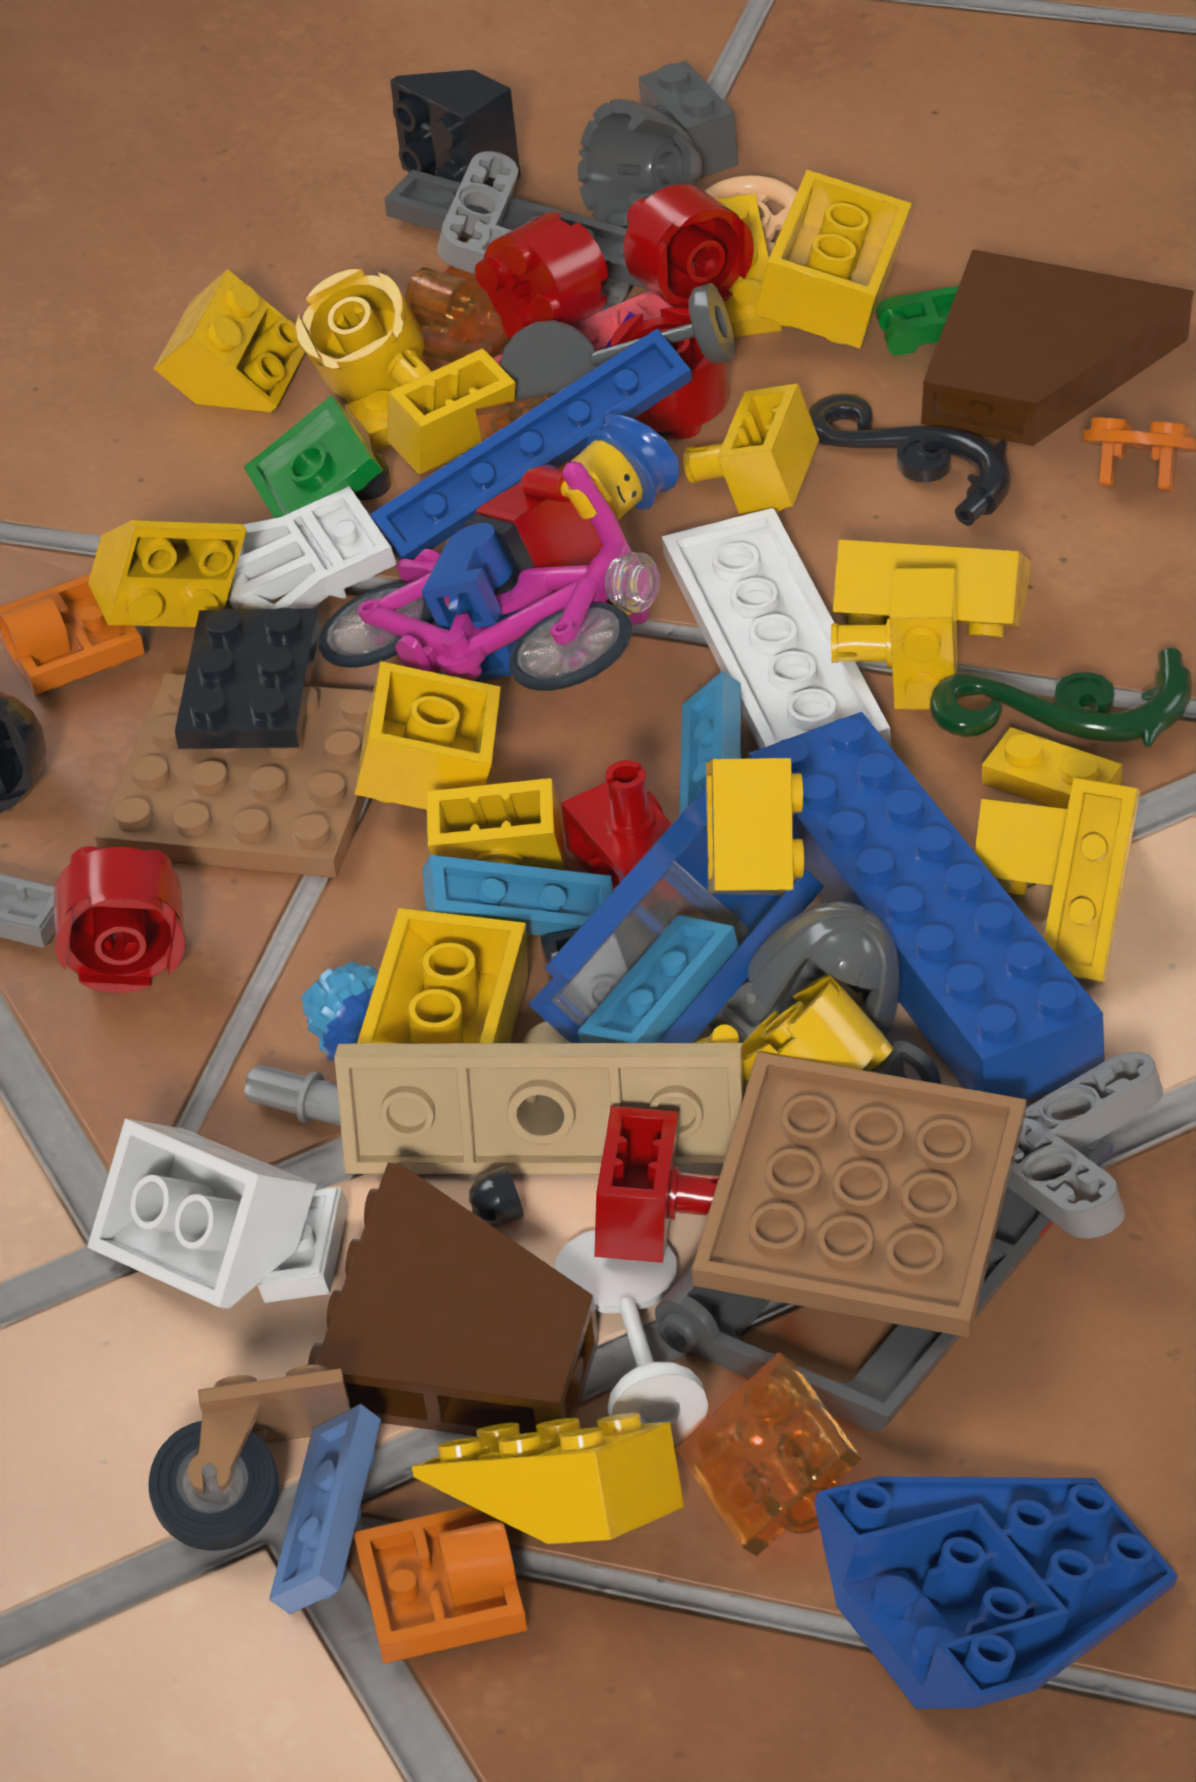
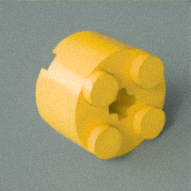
M362 269L345 270L319 283L306 298L309 306L304 312L302 319L298 314L296 322L298 340L323 382L332 392L344 397L348 403L364 398L375 391L391 390L399 387L387 373L389 364L399 353L411 364L410 360L405 356V350H414L425 363L423 357V331L396 283L382 273H379L380 277L365 275Z
M828 974L816 979L794 994L792 997L797 1003L781 1014L775 1010L742 1042L744 1080L748 1083L757 1052L871 1071L892 1052L894 1047L841 985L837 984Z

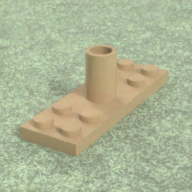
M548 1022L534 1026L526 1034L523 1043L338 1044L334 1056L345 1174H384L388 1162L402 1164L415 1174H485L506 1166L510 1174H599L610 1107L619 1106L678 1111L676 1165H680V1172L720 1175L744 1098L742 1043H570Z

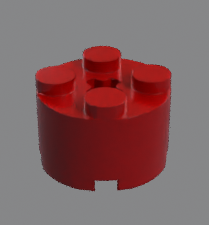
M676 184L665 187L652 194L649 198L637 200L627 213L628 227L624 238L623 252L628 272L632 278L673 307L689 309L688 301L692 290L712 283L717 288L725 303L733 295L728 290L739 276L745 279L751 268L754 243L749 227L735 212L697 186Z
M556 211L547 212L496 238L488 245L483 260L475 265V278L479 286L488 293L493 307L501 317L503 330L510 339H512L517 331L533 322L555 320L574 326L599 312L606 303L608 294L601 297V282L608 279L607 266L603 254L588 230L578 222L569 225L559 219V217L564 215Z
M678 307L660 309L661 317L644 322L643 313L631 317L614 332L611 346L645 337L655 329L662 332L690 324L689 309ZM695 337L670 344L691 369L692 381L633 418L651 427L654 431L668 432L672 437L678 439L691 438L699 434L702 429L701 425L713 419L723 410L729 395L726 362L713 364L708 361L702 354Z
M86 846L77 849L69 859L70 864L58 877L54 888L55 945L59 963L64 969L67 965L77 973L81 984L90 989L108 993H128L151 986V977L158 975L165 969H167L169 975L178 967L184 955L185 934L181 884L172 868L168 855L158 850L144 851L131 847L100 849L94 846Z

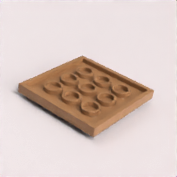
M165 673L95 836L97 847L100 849L131 847L144 851L158 850L167 854L171 862L337 878L367 798L354 794L366 718L373 691L310 686L299 748L178 749L175 727L186 674Z
M757 1052L692 1266V1286L970 1338L1026 1117V1099Z

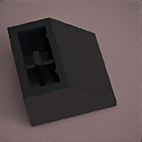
M475 70L398 75L390 80L393 115L396 121L399 159L402 169L409 173L413 169L461 183L472 158L476 154L494 151L510 157L518 167L517 179L521 177L511 88ZM488 177L484 184L493 187L495 179Z

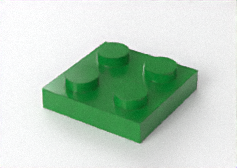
M332 395L244 466L245 471L273 518L287 515L350 486L355 494L365 488L373 478L383 471L345 409Z

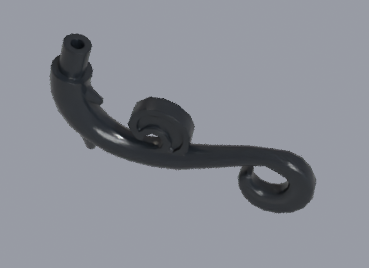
M831 395L814 403L809 410L819 438L818 443L848 448L897 449L898 470L904 477L916 482L928 483L942 479L950 471V455L967 461L977 470L978 476L970 474L967 477L971 483V486L967 489V498L955 509L956 518L966 526L972 525L982 515L992 514L1008 494L1011 473L1006 456L1007 443L1003 440L994 446L982 437L966 431L924 425L871 430L873 425L872 408L865 399L857 395ZM838 420H852L857 422L858 431H841L830 424Z

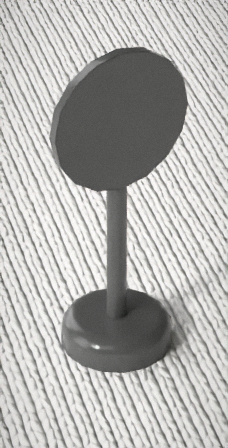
M712 283L694 288L688 301L691 323L662 331L661 334L670 344L695 337L702 354L713 364L734 360L735 343L732 326L720 293ZM555 320L533 322L517 331L505 346L500 367L516 382L514 405L526 414L641 338L596 351L589 338L574 326Z

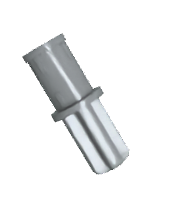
M259 1065L248 1072L244 1095L250 1102L297 1114V1119L301 1123L310 1124L314 1119L341 1126L337 1084L325 1081L321 1073L311 1072L306 1077L265 1065Z

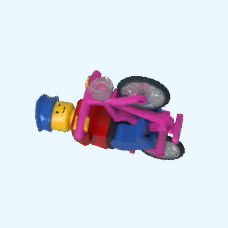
M610 413L603 416L602 428L589 434L586 443L587 448L566 464L563 471L551 465H541L529 469L523 474L521 482L481 505L475 511L476 514L464 524L465 528L451 536L441 555L434 550L424 549L414 560L401 559L396 568L404 583L386 585L370 590L342 606L330 617L322 629L319 637V650L322 656L333 665L344 668H358L373 665L399 655L405 667L438 673L442 669L447 675H458L459 678L476 682L513 676L514 680L522 686L537 691L564 689L597 676L610 667L627 648L632 635L631 623L641 625L647 621L649 607L660 589V575L656 563L651 556L644 552L631 551L618 520L633 507L650 509L655 503L657 493H665L675 486L679 476L678 457L668 442L651 427L620 414ZM434 620L436 621L437 626L432 624Z

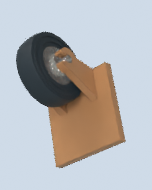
M303 1365L289 1370L286 1373V1377L257 1381L252 1376L236 1375L217 1381L214 1385L215 1387L199 1389L198 1397L202 1410V1421L191 1423L172 1434L162 1444L151 1465L148 1481L149 1497L156 1517L163 1528L183 1544L206 1551L225 1550L239 1546L259 1533L269 1521L279 1495L278 1471L266 1443L310 1437L312 1428L350 1410L351 1406L341 1368L328 1370L327 1367L322 1365Z

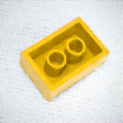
M807 169L768 259L754 315L770 319L781 326L794 327L825 337L831 342L847 344L860 349L896 259L912 203Z

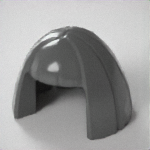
M624 99L610 100V103H604L593 113L595 120H589L581 140V145L584 149L579 150V155L583 159L578 163V180L584 183L579 187L581 196L587 210L594 211L592 216L595 220L627 228V213L637 200L649 198L652 194L668 186L676 184L697 185L703 166L701 156L694 148L691 137L673 120L649 106Z
M846 901L820 904L786 922L756 950L749 962L747 973L749 982L753 983L751 988L767 1009H772L785 1000L802 969L807 965L833 975L834 978L847 984L856 993L863 992V1000L865 1001L862 1007L863 1012L887 1037L898 1006L901 983L900 962L896 944L887 926L872 911L866 910L858 904Z

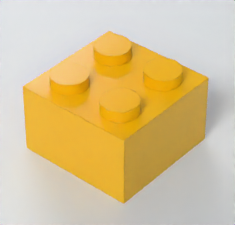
M380 661L366 718L354 795L376 799L384 803H396L427 810V791L486 785L492 763L501 687Z

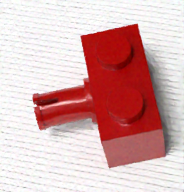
M632 760L615 762L605 772V783L561 802L566 849L587 873L611 876L613 890L672 825L663 814L656 797L646 790L647 775L645 768L642 769L639 762ZM661 879L638 905L648 912L680 897V895ZM630 914L627 918H634V916Z
M619 1106L610 1107L596 1191L594 1257L663 1263L669 1219L675 1220L677 1213L708 1216L720 1176L680 1172V1165H676L678 1111Z

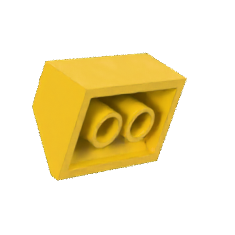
M838 539L833 612L840 616L848 617V625H884L885 619H890L893 568H955L957 624L968 625L967 635L1004 638V627L1020 628L1031 576L1032 561L1019 551Z
M398 908L357 1044L511 1043L528 981L526 923Z

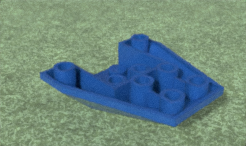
M878 1476L817 1492L814 1502L836 1606L916 1709L977 1708L1038 1690L1173 1588L1178 1577L1095 1478Z

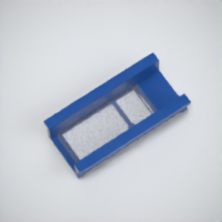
M705 787L545 966L544 969L553 977L528 1005L570 1043H580L578 1030L677 915L734 926L738 948L658 1042L693 1043L748 978V965L756 950L786 922L803 913L824 888V885L805 869L803 877L796 878L793 881V890L780 895L708 893L707 830L704 828L707 825Z

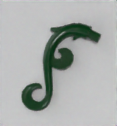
M1166 648L1158 654L1159 671L1155 676L1156 686L1142 693L1141 696L1143 700L1149 701L1135 709L1109 713L1113 707L1115 696L1113 684L1102 675L1091 672L1074 673L1063 677L1056 685L1054 702L999 681L971 674H956L944 679L933 689L929 708L933 720L941 729L962 737L979 736L992 729L1001 717V703L1062 733L1104 742H1128L1143 738L1144 746L1151 747L1164 730L1170 728L1183 716L1191 700L1192 681L1190 671L1183 666L1182 653L1175 648ZM985 695L992 698L990 704L980 710H969L957 702L962 697ZM1084 706H1089L1094 711L1084 708Z

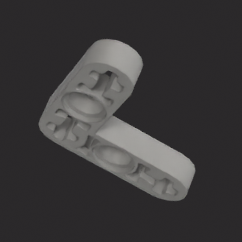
M485 151L476 154L472 158L442 224L437 252L445 263L475 274V265L483 260L488 245L496 238L512 231L499 226L512 198L518 176V167L510 157L499 152ZM488 177L495 179L493 187L484 184ZM465 206H479L488 210L490 213H476L469 210ZM463 232L472 235L467 243L460 241Z
M1128 1052L1114 1056L1026 1108V1117L1008 1188L1069 1235L1083 1239L1101 1237L1116 1229L1125 1218V1207L1115 1179L1079 1151L1148 1111L1160 1101L1163 1096V1087L1152 1057L1142 1052ZM1083 1114V1115L1078 1116V1117H1076V1118H1074V1119L1065 1120V1119H1067V1118H1069V1117H1071V1116ZM1064 1174L1056 1179L1043 1181L1051 1176Z

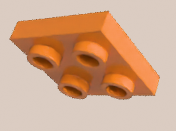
M91 573L0 606V641L34 695L59 688L66 683L106 668L115 667L125 661L145 654L141 635L135 626L107 624L88 585Z
M466 1506L353 1533L383 1664L527 1631L525 1612L516 1582L506 1530L502 1521L472 1506Z

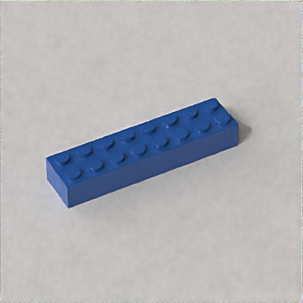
M863 712L838 719L832 723L749 753L750 759L791 758V774L801 773L803 781V807L801 813H794L792 817L793 839L803 840L804 870L807 869L824 885V888L818 894L824 903L846 901L858 904L866 910L875 913L887 926L896 944L900 962L901 983L898 1001L963 1088L1026 1099L1027 1102L1061 1088L1105 1061L1103 1012Z

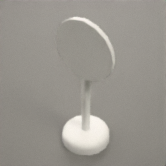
M595 1230L582 1233L564 1245L555 1259V1269L594 1296L595 1311L622 1314L637 1365L636 1368L622 1376L612 1389L608 1402L609 1416L623 1413H640L642 1424L670 1422L674 1445L679 1444L695 1434L705 1421L709 1405L702 1381L687 1367L673 1362H653L638 1310L651 1307L663 1299L673 1288L677 1281V1257L668 1243L665 1246L663 1263L594 1257Z

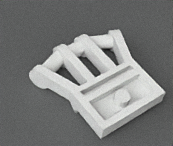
M350 486L282 517L244 524L247 532L228 597H230V605L234 610L278 609L284 607L292 609L314 608L330 595L345 599V588L358 582L369 580L376 574L397 565L391 546ZM285 595L282 599H280V600H279L277 603H275V604H273V603L270 602V601H272V600H274V599H277V598H279V597Z

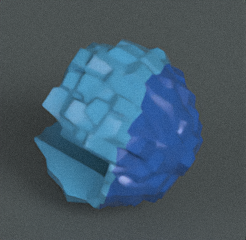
M348 962L344 967L339 966L334 970L328 968L320 975V979L315 981L311 988H308L301 996L302 1008L307 1017V1029L318 1036L319 1049L326 1053L329 1061H335L334 1056L338 1044H357L379 973L373 966L366 965L363 967L357 962Z

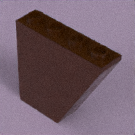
M973 249L923 381L921 424L947 427L975 435L1034 446L1186 342L1190 330L1194 291Z
M388 1162L379 1189L371 1188L368 1192L364 1208L365 1227L360 1239H352L349 1244L345 1263L346 1280L342 1291L334 1290L330 1296L326 1317L327 1332L323 1343H315L312 1346L308 1365H322L327 1367L328 1370L341 1368L351 1409L362 1404L381 1419L380 1423L477 1436L476 1430L496 1424L518 1423L520 1434L537 1432L536 1425L543 1422L575 1418L599 1343L594 1296L402 1164Z

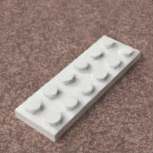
M774 508L661 536L663 555L721 672L724 671L741 683V713L759 749L859 712L864 713L888 745L891 746L890 727L856 662L832 663L831 626L834 621Z

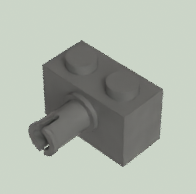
M687 61L668 64L657 71L638 77L641 104L649 106L667 116L683 128L691 137L694 148L702 159V173L699 179L738 165L734 111Z

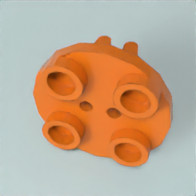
M1092 417L1091 429H1084L1082 431V443L1102 446L1099 484L1102 486L1114 487L1117 458L1126 459L1127 449L1152 451L1151 459L1160 461L1158 489L1172 491L1177 452H1196V438L1191 437L1190 428H1186L1185 424L1150 422V432L1133 431V424H1128L1127 420Z

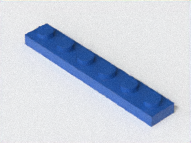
M655 329L372 512L370 517L391 546L393 553L399 561L401 559L414 560L422 550H432L459 530L465 528L464 524L476 514L475 511L481 505L521 482L523 474L529 469L541 465H551L558 468L587 448L586 443L589 434L602 428L603 416L613 413L635 418L692 381L691 369L661 332Z

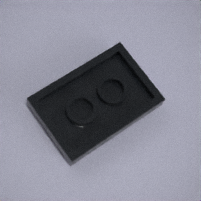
M284 607L278 609L240 610L224 608L218 610H199L175 727L178 749L299 748L320 630L317 608L292 609Z

